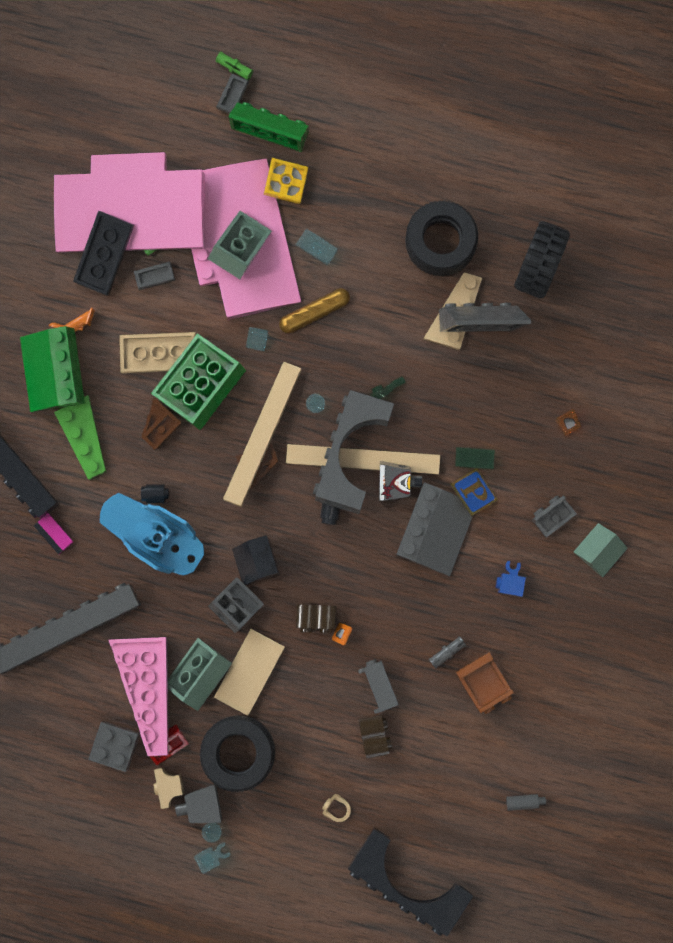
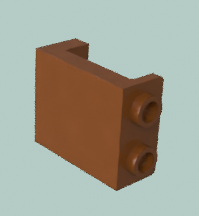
M490 652L455 672L479 713L484 712L487 714L495 709L494 705L498 702L503 704L512 699L510 695L514 692L501 674Z

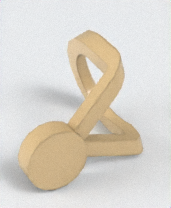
M334 794L331 799L328 798L322 808L324 816L336 822L347 820L351 814L350 804L338 794ZM333 800H337L346 806L347 813L344 817L336 818L328 812V808Z

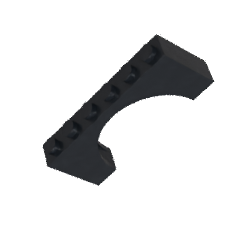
M374 827L349 864V874L357 880L361 878L366 881V886L371 890L376 891L378 889L383 893L382 897L392 903L394 900L400 904L399 908L405 913L409 914V912L415 914V919L421 924L425 925L428 923L433 927L431 930L439 936L444 934L448 937L473 898V894L456 882L446 893L429 900H417L400 893L389 881L384 867L385 852L391 840Z

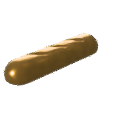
M343 288L336 289L283 316L279 321L280 329L284 333H293L346 306L350 301L349 292Z

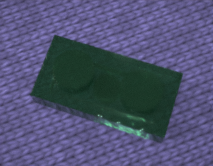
M456 447L455 467L493 470L495 450Z

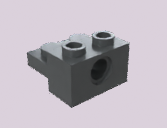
M236 577L208 607L236 633L264 603Z

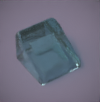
M249 327L246 348L265 351L268 331Z

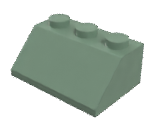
M197 638L168 678V689L182 702L198 711L232 663L204 641Z

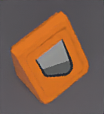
M339 623L332 640L346 645L352 627Z

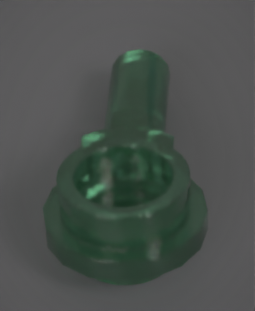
M401 376L385 387L382 384L371 389L372 393H370V396L378 399L390 394L394 388L404 384L405 379Z

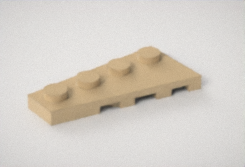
M463 273L445 304L456 303V307H463L465 303H474L482 278ZM438 314L423 340L460 351L465 332H440Z

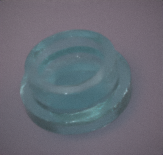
M312 394L306 400V407L312 413H319L325 407V400L319 394Z
M207 823L202 829V836L207 842H216L221 837V827L217 823Z

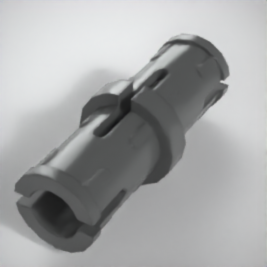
M459 636L449 645L441 647L442 650L429 658V661L437 669L446 660L454 658L453 655L467 645Z

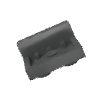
M558 495L549 501V507L545 510L541 507L533 513L535 517L532 521L545 538L576 515V512L565 500L566 497L564 495L560 498Z

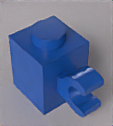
M507 561L505 568L509 574L502 573L501 577H497L495 588L498 589L500 594L523 597L526 577L518 576L521 565L517 563L516 569L513 570L509 566L510 561Z

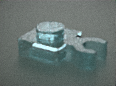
M225 842L220 843L215 851L210 846L194 856L202 874L220 865L219 858L224 859L230 856V851L226 854L221 852V848L226 845Z

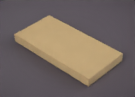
M196 332L120 335L121 374L168 372L196 336Z
M250 629L214 698L248 716L285 647Z

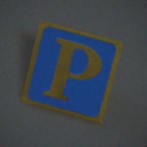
M477 468L450 484L471 516L498 500Z

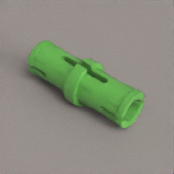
M223 52L218 54L216 63L228 68L232 74L236 73L246 80L251 78L253 70L241 64L240 60L233 59Z

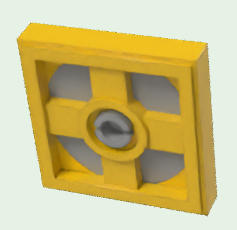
M272 158L263 195L300 204L308 167Z

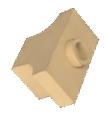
M164 767L156 768L154 770L156 783H154L155 795H159L161 809L169 808L173 797L184 794L181 774L171 775L166 772Z

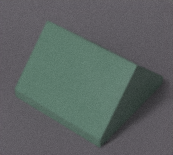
M598 523L573 553L601 577H604L628 548L615 533Z

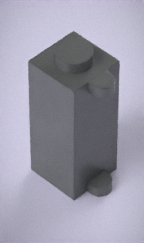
M377 659L366 662V667L359 669L358 672L359 674L365 672L379 707L374 710V713L376 714L397 706L398 702L382 661L377 662Z

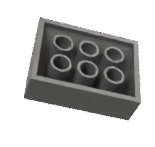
M449 303L439 309L440 332L514 331L531 324V319L518 306H511V303H500V306H493V303H483L482 306H475V303H465L463 307H456V303Z
M424 482L396 556L450 576L474 512L470 510L463 498Z

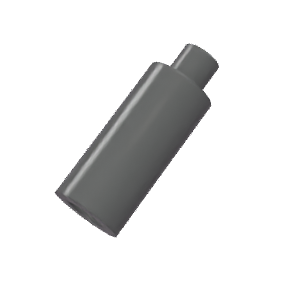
M538 794L507 796V811L537 809L539 805H546V798L538 797Z

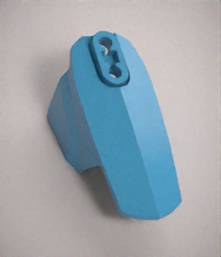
M121 493L113 495L103 504L100 512V523L120 538L130 553L155 570L167 574L173 572L180 575H188L194 572L203 558L204 546L195 536V530L187 521L166 509L151 504L144 505ZM174 546L179 547V551L176 553L172 551ZM194 556L195 561L190 563L187 557Z

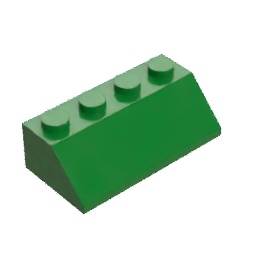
M237 102L229 114L231 129L302 152L309 133V126L305 122L289 120L287 116L278 114V116L271 114L269 110L260 108V110L253 108V105L246 102L242 104Z

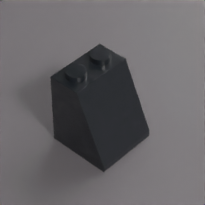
M267 535L246 541L232 549L241 581L245 585L280 575Z

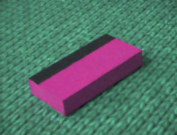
M49 513L34 525L59 555L74 542Z

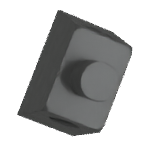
M214 784L186 794V803L175 805L177 817L188 815L189 823H220L223 820L217 786Z

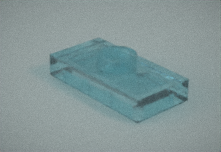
M308 229L304 231L296 243V246L327 266L338 251L336 247Z

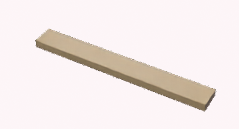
M283 362L225 493L224 501L242 507L302 371L301 368Z
M287 444L286 464L325 466L327 459L324 458L326 450L331 447ZM340 448L339 450L341 468L380 471V461L410 466L411 473L439 475L440 455Z

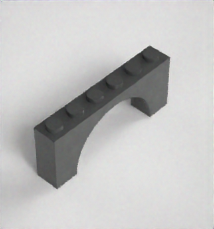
M350 390L349 395H345L341 406L344 407L343 413L339 412L336 420V424H339L338 429L332 432L330 441L333 444L331 448L326 450L324 458L327 459L325 466H321L319 476L322 478L320 484H315L313 494L316 495L315 501L360 514L366 492L352 485L343 474L339 463V450L344 440L361 427L369 425L387 427L394 403Z

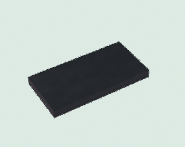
M98 211L73 282L109 296L134 224Z

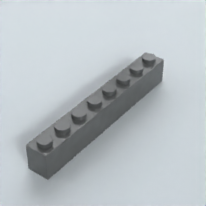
M122 583L115 587L116 591L110 594L106 591L98 595V600L92 603L91 600L80 604L81 608L75 611L73 609L62 613L63 617L59 619L54 617L45 622L46 625L41 628L35 626L29 629V634L23 637L20 634L11 638V643L5 646L1 643L0 674H4L141 606L132 585Z

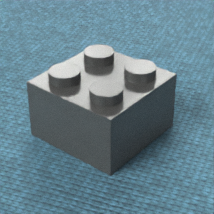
M102 721L88 760L124 772L128 771L140 732Z

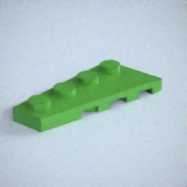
M87 395L84 397L85 404L67 406L54 413L88 480H91L105 473L106 467L96 430L90 397Z

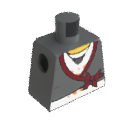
M380 461L379 501L409 497L410 487H422V476H411L410 466Z

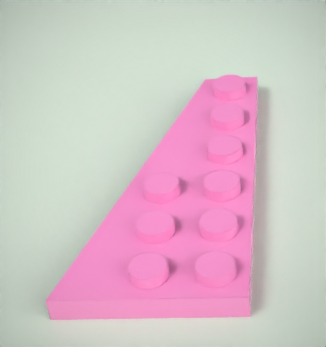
M167 638L109 640L147 755L168 756Z

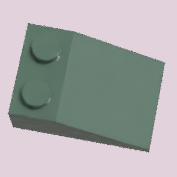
M239 211L214 245L208 260L236 278L241 279L272 231L247 214Z

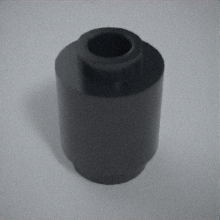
M146 484V486H141L142 502L147 504L165 503L169 499V488H166L165 484Z
M322 503L321 523L337 525L340 517V508Z

